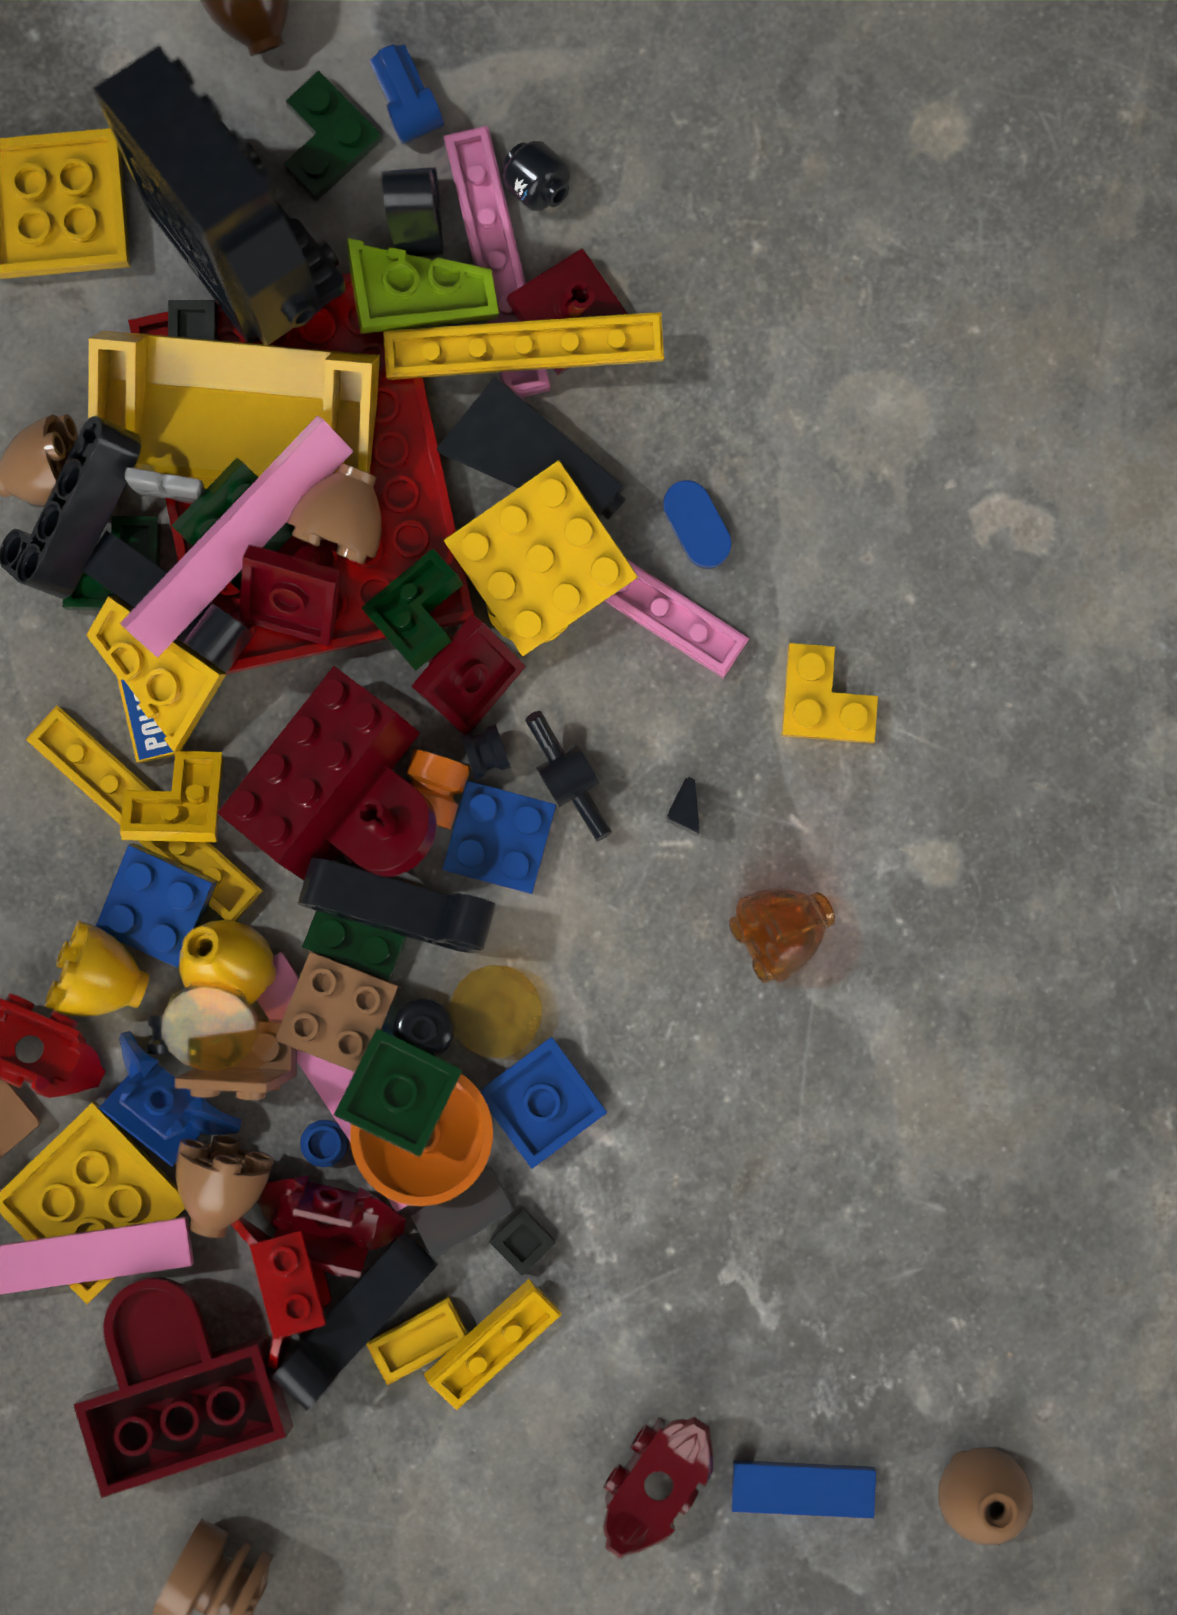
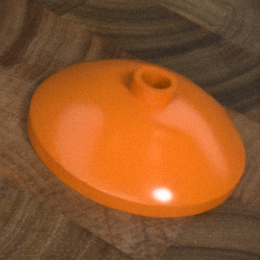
M462 1074L421 1157L352 1124L350 1126L352 1154L359 1171L366 1181L385 1197L411 1206L440 1204L457 1197L467 1190L484 1170L493 1143V1124L488 1105L477 1087Z

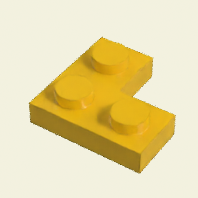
M788 644L781 727L782 737L870 744L875 742L878 696L832 692L835 646Z
M175 752L171 791L124 790L120 822L121 839L136 841L217 842L219 822L217 812L220 810L224 765L222 752Z

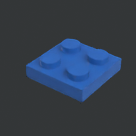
M466 781L442 870L533 894L556 804Z
M136 843L129 844L96 927L106 931L118 941L178 968L183 941L191 930L199 927L218 881Z
M552 1036L479 1090L488 1105L490 1113L531 1169L607 1113V1110Z

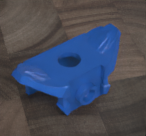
M132 1032L121 1033L119 1041L128 1076L99 1107L102 1112L171 1167L176 1164L181 1139L196 1140L200 1134H238L242 1119L216 1109L203 1097L191 1096L190 1089L175 1088V1077L158 1064V1060L149 1056L140 1048Z

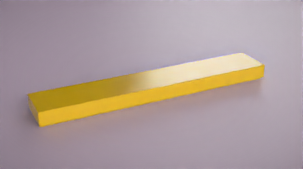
M661 312L383 331L386 378L388 380L664 361Z
M58 705L26 738L35 749L119 825L121 822L124 790L153 791ZM138 841L145 848L217 880L218 882L208 905L224 920L228 919L237 922L264 892L261 887L211 842Z

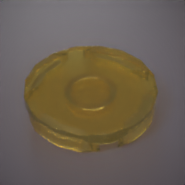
M488 965L471 971L458 983L450 1000V1012L456 1024L455 1036L468 1050L483 1057L503 1058L520 1052L534 1039L541 1024L542 1003L536 986L524 973L509 966Z
M196 981L190 983L189 987L183 988L180 992L178 990L170 997L161 1019L162 1037L169 1052L183 1064L198 1070L220 1071L236 1066L249 1055L258 1033V1015L254 1006L252 1008L246 1000V995L237 987L222 982Z

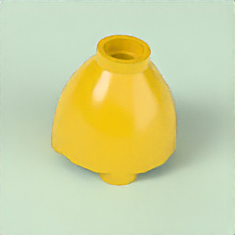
M228 919L207 922L191 930L183 941L179 958V973L187 993L204 1009L213 1011L223 1017L230 1016L253 1004L276 978L273 953L268 941L251 926Z
M78 921L70 942L65 941L60 949L56 967L62 969L59 981L54 980L52 982L44 1006L58 1013L81 1017L99 1016L114 1012L125 1006L138 1008L147 989L149 973L139 969L128 950L112 935L92 924Z

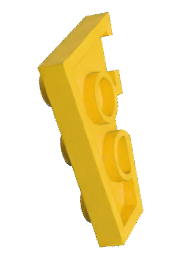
M108 596L86 636L117 678L124 680L140 701L138 705L148 719L153 718L165 734L164 740L172 751H181L227 673L177 638L157 658L120 624L134 608L118 596Z

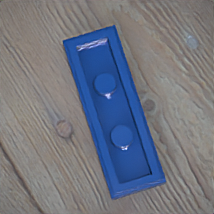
M733 1460L732 1512L874 1519L876 1469L870 1466Z

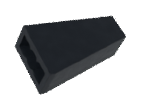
M497 377L491 380L436 448L442 455L516 488L521 487L559 460L599 519L601 516H604L609 520L626 500L620 494L626 487L623 482L503 380Z

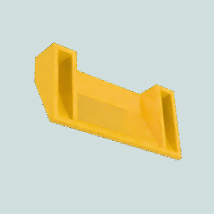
M102 330L89 338L88 419L97 416L140 436L141 451L134 466L135 469L158 472L163 475L170 474L198 479L203 482L204 488L207 489L236 458L244 462L259 478L300 433L319 416L353 450L343 464L370 474L378 398L380 355ZM339 467L332 474L338 472Z

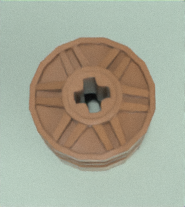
M201 1518L175 1564L152 1614L192 1615L194 1610L203 1615H252L267 1586L269 1566L273 1555L263 1550L253 1570L243 1566L252 1547V1544L245 1542L240 1547L232 1560L225 1557L223 1554L229 1532Z

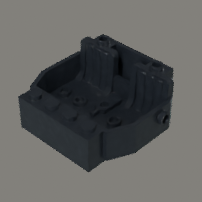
M157 45L92 89L150 216L246 343L253 344L260 339L265 346H268L294 327H301L308 323L322 307L345 292L344 278L336 268L340 264L339 260L325 240L317 244L298 219L288 216L274 198L273 194L278 192L277 185L262 165L252 145L248 141L244 142L235 129L229 130L223 121H221L220 111L207 93L199 96L192 88L195 81L182 60L177 57L171 61L161 46Z

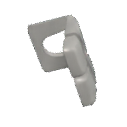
M126 468L125 479L131 488L140 495L147 497L171 498L192 504L206 490L203 482L198 479L170 474L163 475L158 472L135 468Z

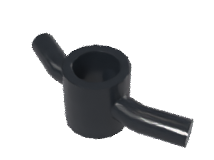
M541 711L529 714L525 721L548 759L547 762L536 767L554 800L559 807L572 800L594 839L600 841L606 838L612 831L588 790L600 783L577 744L565 751L563 750Z

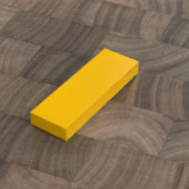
M528 1279L423 1375L427 1383L458 1410L556 1321L562 1313Z

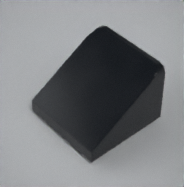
M688 777V779L685 778L666 819H668V823L698 836L700 829L695 779Z

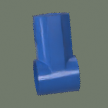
M405 44L389 45L380 49L373 58L369 59L372 70L387 100L386 108L402 144L444 127V121L436 100L429 87L424 88Z

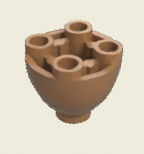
M52 414L41 418L22 429L12 439L0 460V495L6 498L13 495L25 502L41 507L45 506L78 436L75 422L70 415L56 416Z
M341 463L338 472L312 486L296 504L287 520V523L295 526L292 536L319 546L321 539L325 538L339 544L336 550L337 554L360 564H364L367 556L375 559L382 531L379 502L373 488L377 477Z
M215 1135L211 1143L188 1138L181 1139L176 1160V1182L182 1203L191 1217L189 1229L205 1237H225L228 1227L250 1211L259 1199L268 1182L274 1158L265 1153L247 1152L239 1149L240 1141L228 1136Z
M973 1448L968 1451L957 1452L952 1457L950 1464L945 1468L938 1485L939 1507L944 1520L962 1538L978 1545H1001L1016 1538L1027 1526L1033 1510V1488L1024 1468L1010 1454L995 1448ZM1000 1501L1003 1503V1506L994 1508L988 1515L987 1508L991 1502Z

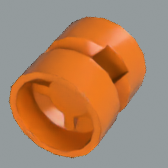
M414 749L406 772L412 780L411 785L421 792L432 804L436 815L437 827L451 830L458 804L453 799V796L463 792L471 767L433 753Z

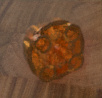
M770 888L740 898L736 907L737 915L729 920L730 930L734 938L739 943L745 944L753 959L752 966L755 974L762 982L768 983L772 980L778 982L787 980L809 964L820 947L826 929L834 925L835 915L830 902L820 892L807 895L786 888Z

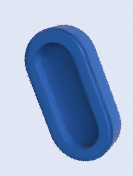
M683 480L673 484L665 494L663 510L685 554L697 567L703 569L718 567L729 555L731 538L708 493L700 484L694 481Z

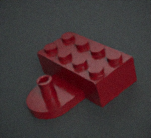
M335 666L332 667L217 812L218 815L276 863L303 881L310 858L321 859L332 844L372 874L378 876L400 875L411 870L423 860L434 842L437 829L436 815L430 801L415 787L392 771V768L420 733L397 712Z
M146 1277L134 1281L123 1288L112 1299L104 1317L103 1336L117 1384L85 1394L73 1404L101 1498L286 1438L294 1426L282 1387L272 1379L277 1370L267 1366L270 1348L266 1335L213 1352L196 1299L182 1284L165 1277Z

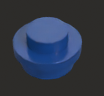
M318 1120L304 1130L301 1136L300 1147L303 1156L308 1162L318 1167H329L338 1163L344 1157L348 1147V1139L338 1123L331 1120Z

